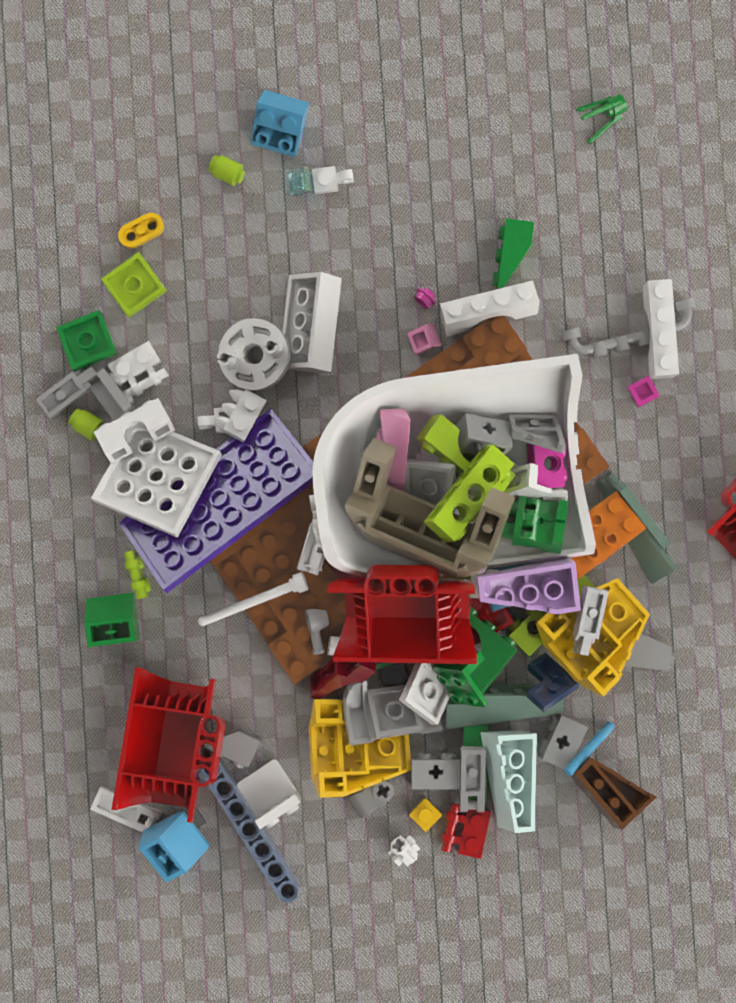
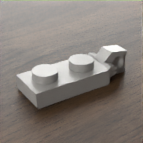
M92 367L83 373L80 370L71 372L36 398L35 401L48 419L51 420L90 390L92 387L90 383L98 377L97 372Z
M583 586L580 597L581 611H577L573 630V652L589 656L591 643L594 644L595 639H599L609 593L608 590Z

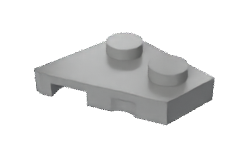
M508 414L507 422L510 423L512 438L564 453L566 444L557 414Z

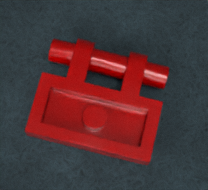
M452 802L450 811H447L446 820L448 821L446 830L442 833L441 840L443 845L441 850L451 852L452 844L455 843L459 844L458 854L481 859L491 810L485 809L484 812L468 810L465 814L459 813L460 804ZM457 822L463 823L461 835L455 834Z

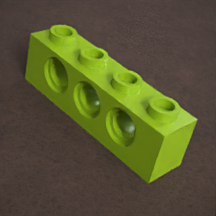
M494 444L482 447L423 523L445 542L460 540L467 531L465 527L469 522H473L478 518L480 508L491 487L496 489L500 483H504L511 475L510 469L514 463ZM484 470L488 472V481H485L483 478ZM469 489L474 493L473 501L468 497ZM454 508L459 511L458 520L453 517Z
M585 576L577 580L579 595H581L583 586L596 588ZM526 609L527 615L521 621L517 618L508 627L510 631L507 635L526 655L530 656L542 644V640L538 631L536 633H529L527 625L532 620L538 621L545 613L540 610Z

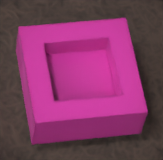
M650 376L626 387L637 408L660 397Z

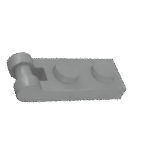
M461 746L460 812H468V810L485 811V747ZM468 796H477V799L468 800Z

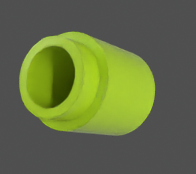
M215 155L209 164L208 172L214 178L231 186H235L237 183L240 184L244 179L245 170H243V164L224 155Z
M78 408L71 415L68 424L72 426V430L88 440L94 441L97 439L94 431L98 430L105 422L87 410Z

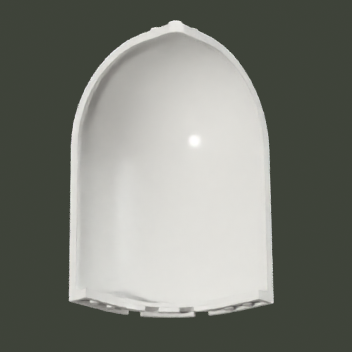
M578 354L391 380L365 390L346 403L334 415L322 433L313 461L314 495H309L311 511L313 513V530L316 544L322 545L326 560L340 571L365 578L368 569L373 565H420L365 541L344 508L345 503L353 493L362 455L372 440L376 438L377 429H382L380 421L381 409H405L410 418L407 459H416L415 454L420 453L419 447L421 443L416 438L432 415L441 414L452 424L456 425L465 413L496 418L506 422L508 414H557L566 444L563 464L567 471V480L563 490L568 491L567 501H569L561 554L540 551V548L514 546L512 545L513 539L500 537L496 551L487 569L594 554L596 543L583 485L581 469H576V455L579 454L578 434L574 432V422H577L578 400L583 377ZM512 438L513 447L505 456L521 466L526 465V442ZM548 457L544 460V466L547 470L551 467V460ZM508 517L507 521L515 522L516 518Z

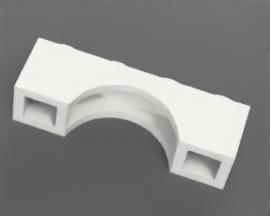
M672 279L650 280L642 286L644 310L647 313L650 327L649 376L651 379L673 378L679 375Z
M533 280L440 303L441 319L447 337L468 332L477 323L491 317L510 316L516 320L536 315L539 310V298Z

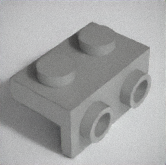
M103 368L96 373L100 381L90 389L113 421L119 419L124 413L135 410L131 405L135 401L127 390L124 392L120 390L118 385L121 382L113 372L108 374Z

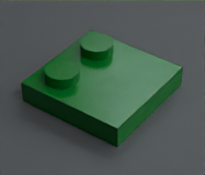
M101 310L56 327L69 364L74 372L118 354Z

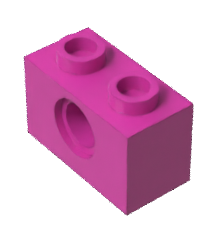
M526 442L527 464L538 465L537 485L547 488L565 487L567 471L563 464V458L565 457L566 449L564 453H559ZM546 457L551 460V467L548 470L544 466Z

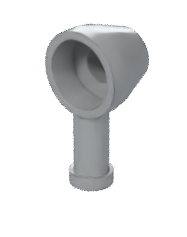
M320 609L305 610L306 622L312 639L313 655L325 653L320 630L329 625L327 612Z

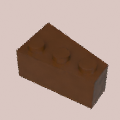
M588 757L571 776L608 822L617 829L623 830L657 798L592 757Z

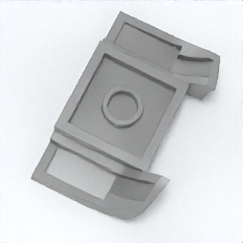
M366 679L363 683L349 684L343 693L344 720L350 746L371 743L375 739L413 733L421 735L440 732L443 730L441 720L438 725H431L399 701L406 684L367 690Z

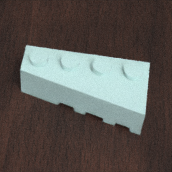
M521 730L480 732L483 747L486 749V766L498 828L513 833L535 831L537 734Z

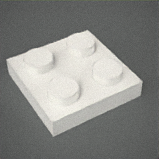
M415 663L399 701L431 725H438L449 700V692L438 681L437 674L432 668L433 664Z

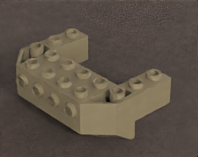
M374 438L362 455L353 493L344 507L347 515L363 539L420 565L433 566L439 573L455 580L485 573L498 546L515 497L491 487L481 506L477 521L469 522L465 527L467 531L460 540L445 542L423 523L436 505L387 485L397 447ZM453 513V517L458 520L459 515Z

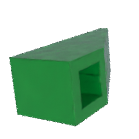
M506 218L504 225H499L498 240H502L501 249L497 248L495 263H499L498 272H494L492 286H496V289L506 286L532 245L534 222Z

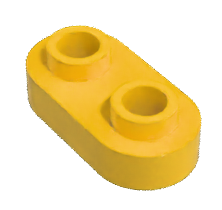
M147 213L123 225L118 232L119 241L126 248H137L159 237L164 231V222L158 214ZM151 223H155L157 225L154 230H149V225ZM130 234H135L133 241L128 240Z

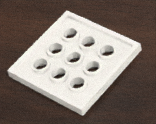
M137 431L129 439V446L133 453L113 464L110 463L91 499L100 505L178 538L222 454L216 449L175 432L154 441L147 431ZM145 443H152L153 448L150 451H141ZM165 452H174L171 460H162ZM186 461H195L193 468L189 470L183 469V464ZM134 463L142 464L138 472L130 471ZM162 472L163 476L159 481H152L151 476L153 473ZM181 480L184 482L180 490L172 489V484L175 481ZM129 483L131 485L126 493L119 492V487L122 484ZM150 492V500L147 502L139 500L141 494ZM165 501L173 503L172 508L168 511L160 510L162 503Z

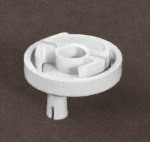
M245 319L231 326L224 334L219 345L217 354L219 361L217 362L220 364L226 378L234 385L251 391L265 390L277 384L285 375L290 363V346L284 333L274 324L262 319ZM259 346L263 351V358L259 363L251 364L248 360V352L252 347Z

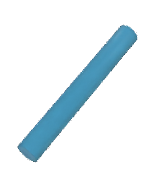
M607 721L563 770L567 776L571 777L615 728L612 722Z

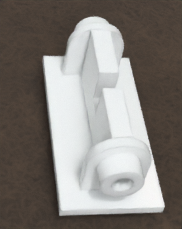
M310 522L297 569L318 575L319 571H322L325 556L322 554V545L316 544L313 523Z

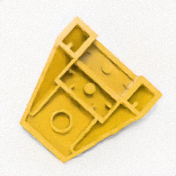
M618 578L596 587L608 590L609 593L599 639H595L594 644L591 643L589 656L573 652V630L577 611L562 614L547 612L536 622L543 646L577 683L601 697L620 680L625 663L632 654V648L635 642L638 641L650 616V613Z
M315 699L313 701L309 723L311 778L319 798L344 797L412 770L409 734L375 739L371 743L350 746L344 720L343 701L339 699Z

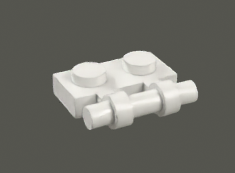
M149 341L108 364L111 372L121 382L120 386L129 382L131 387L127 389V392L131 397L135 395L137 397L140 396L145 389L154 384L155 386L162 383V379L169 376L165 368L157 372L155 371L154 367L162 362ZM147 371L149 377L138 383L136 377Z

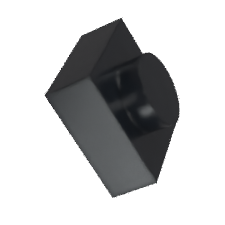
M404 663L381 668L384 687L405 685L407 683Z

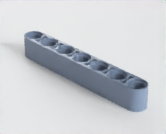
M220 758L217 779L213 784L209 785V788L278 898L284 903H291L297 899L300 884L265 827L259 829L255 823L256 815L237 787V782L224 761ZM201 769L200 773L204 780L207 781L209 773L206 769ZM225 781L230 785L231 790L229 792H222L218 784ZM234 802L241 803L243 811L240 813L234 812L231 804ZM253 823L256 826V831L253 833L246 832L244 824ZM264 843L269 847V851L267 853H260L256 846ZM278 864L281 866L282 871L274 874L270 871L269 866ZM290 884L294 887L295 891L291 894H286L283 892L282 887Z

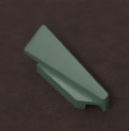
M612 471L598 480L596 485L604 499L617 491L646 527L642 533L628 542L648 581L655 583L677 570V566L663 550L671 544L628 486L624 482L620 483Z
M490 685L483 694L487 701V705L484 708L461 703L456 704L449 697L445 707L446 728L453 729L561 714L563 712L564 699L543 713L527 698V691L536 685Z

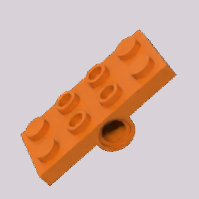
M617 491L589 511L596 546L594 554L570 557L576 563L577 580L606 561L616 551L646 529Z

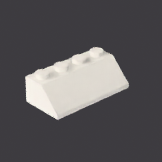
M323 272L289 275L283 333L290 346L288 370L331 372L342 278Z

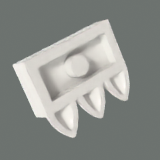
M234 389L230 390L229 393L237 404H222L224 412L230 418L220 416L215 417L214 421L221 431L244 442L267 400L247 389L245 391Z

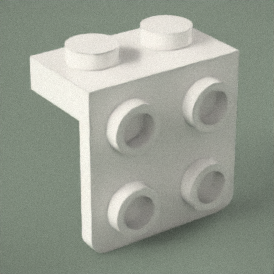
M276 759L269 761L237 784L240 792L256 815L255 823L259 829L265 826L267 829L271 828L280 821L278 817L284 813L290 815L300 808L298 804L301 803L302 797Z

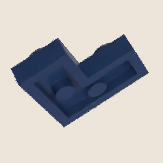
M547 653L542 654L528 664L527 670L540 683L527 691V698L543 713L578 689L579 683Z

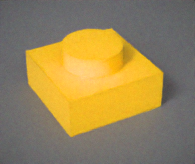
M424 797L409 812V816L427 832L442 816V813Z

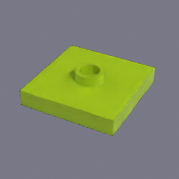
M140 252L101 278L103 284L128 318H131L167 292Z

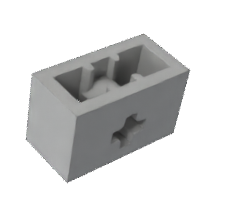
M465 413L455 425L460 429L458 436L460 452L477 455L482 447L494 444L506 455L513 447L509 422Z
M558 714L557 717L553 716L548 726L550 733L547 739L543 738L538 749V752H540L539 757L546 762L565 769L575 758L588 727L563 714ZM564 735V739L567 741L565 744L561 743L559 745L556 739L562 738Z
M416 753V757H411L412 789H460V759L455 757L454 753H440V757H431L430 753ZM434 765H438V768L442 770L438 771L436 776H433L432 772L429 771L434 768Z

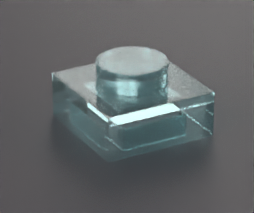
M303 166L288 172L290 196L298 197L313 191L311 167Z

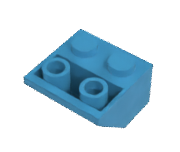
M264 90L257 102L250 144L296 157L306 124L309 102Z
M182 810L143 830L139 850L164 881L168 882L186 873L205 853L210 844L194 823L187 822V814Z

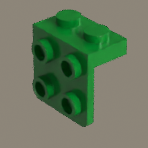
M476 651L477 664L435 663L432 666L437 674L438 681L445 686L449 692L450 699L454 703L483 708L487 705L486 699L470 677V674L485 659L480 651Z

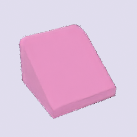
M426 324L407 333L415 355L442 345L434 324Z

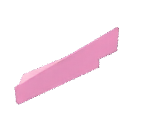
M381 409L380 421L382 429H377L376 439L397 447L387 485L404 492L410 418L405 409Z

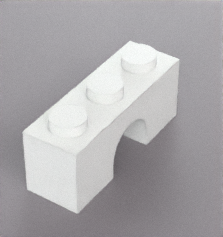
M159 398L145 402L142 407L132 412L124 413L119 419L111 423L103 424L98 430L94 431V434L105 455L113 464L133 453L129 446V439L135 432L147 431L153 440L156 441L175 431V428Z

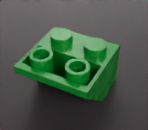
M134 592L86 599L84 624L87 648L140 640Z

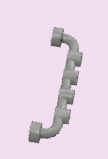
M694 298L675 302L677 312L682 311V318L675 322L676 332L686 328L692 318L691 308L696 307ZM579 327L561 332L562 340H568L571 349L575 353L581 355L593 353L594 358L607 355V349L616 348V352L630 349V343L638 342L639 346L650 343V329L589 345L578 343L577 338L581 337Z

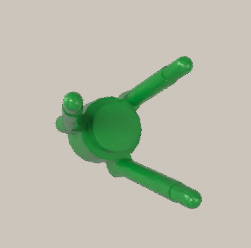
M621 94L577 107L576 110L580 112L602 106L582 115V120L602 112L608 118L612 116V119L588 140L589 144L601 136L615 122L622 119V113L626 112L628 108Z

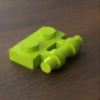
M137 551L125 552L123 554L126 561L124 565L130 574L132 591H135L137 600L149 597V591H152L149 578H144L142 568H145L143 559L140 555H137Z

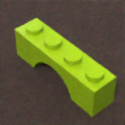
M432 415L416 440L421 443L420 447L422 450L430 455H436L440 459V463L455 464V471L459 474V478L470 464L463 457L459 449L458 436L460 429L443 415ZM484 470L483 478L485 481H488V472ZM511 472L509 478L504 483H500L496 489L504 492L515 474Z

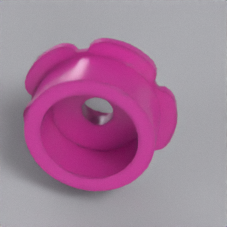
M426 287L424 289H417L414 299L420 306L429 309L431 305L436 304L434 300L436 296L430 289Z

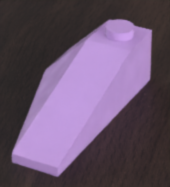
M570 557L531 563L477 576L480 602L516 606L528 610L546 611L552 614L581 611L576 563Z

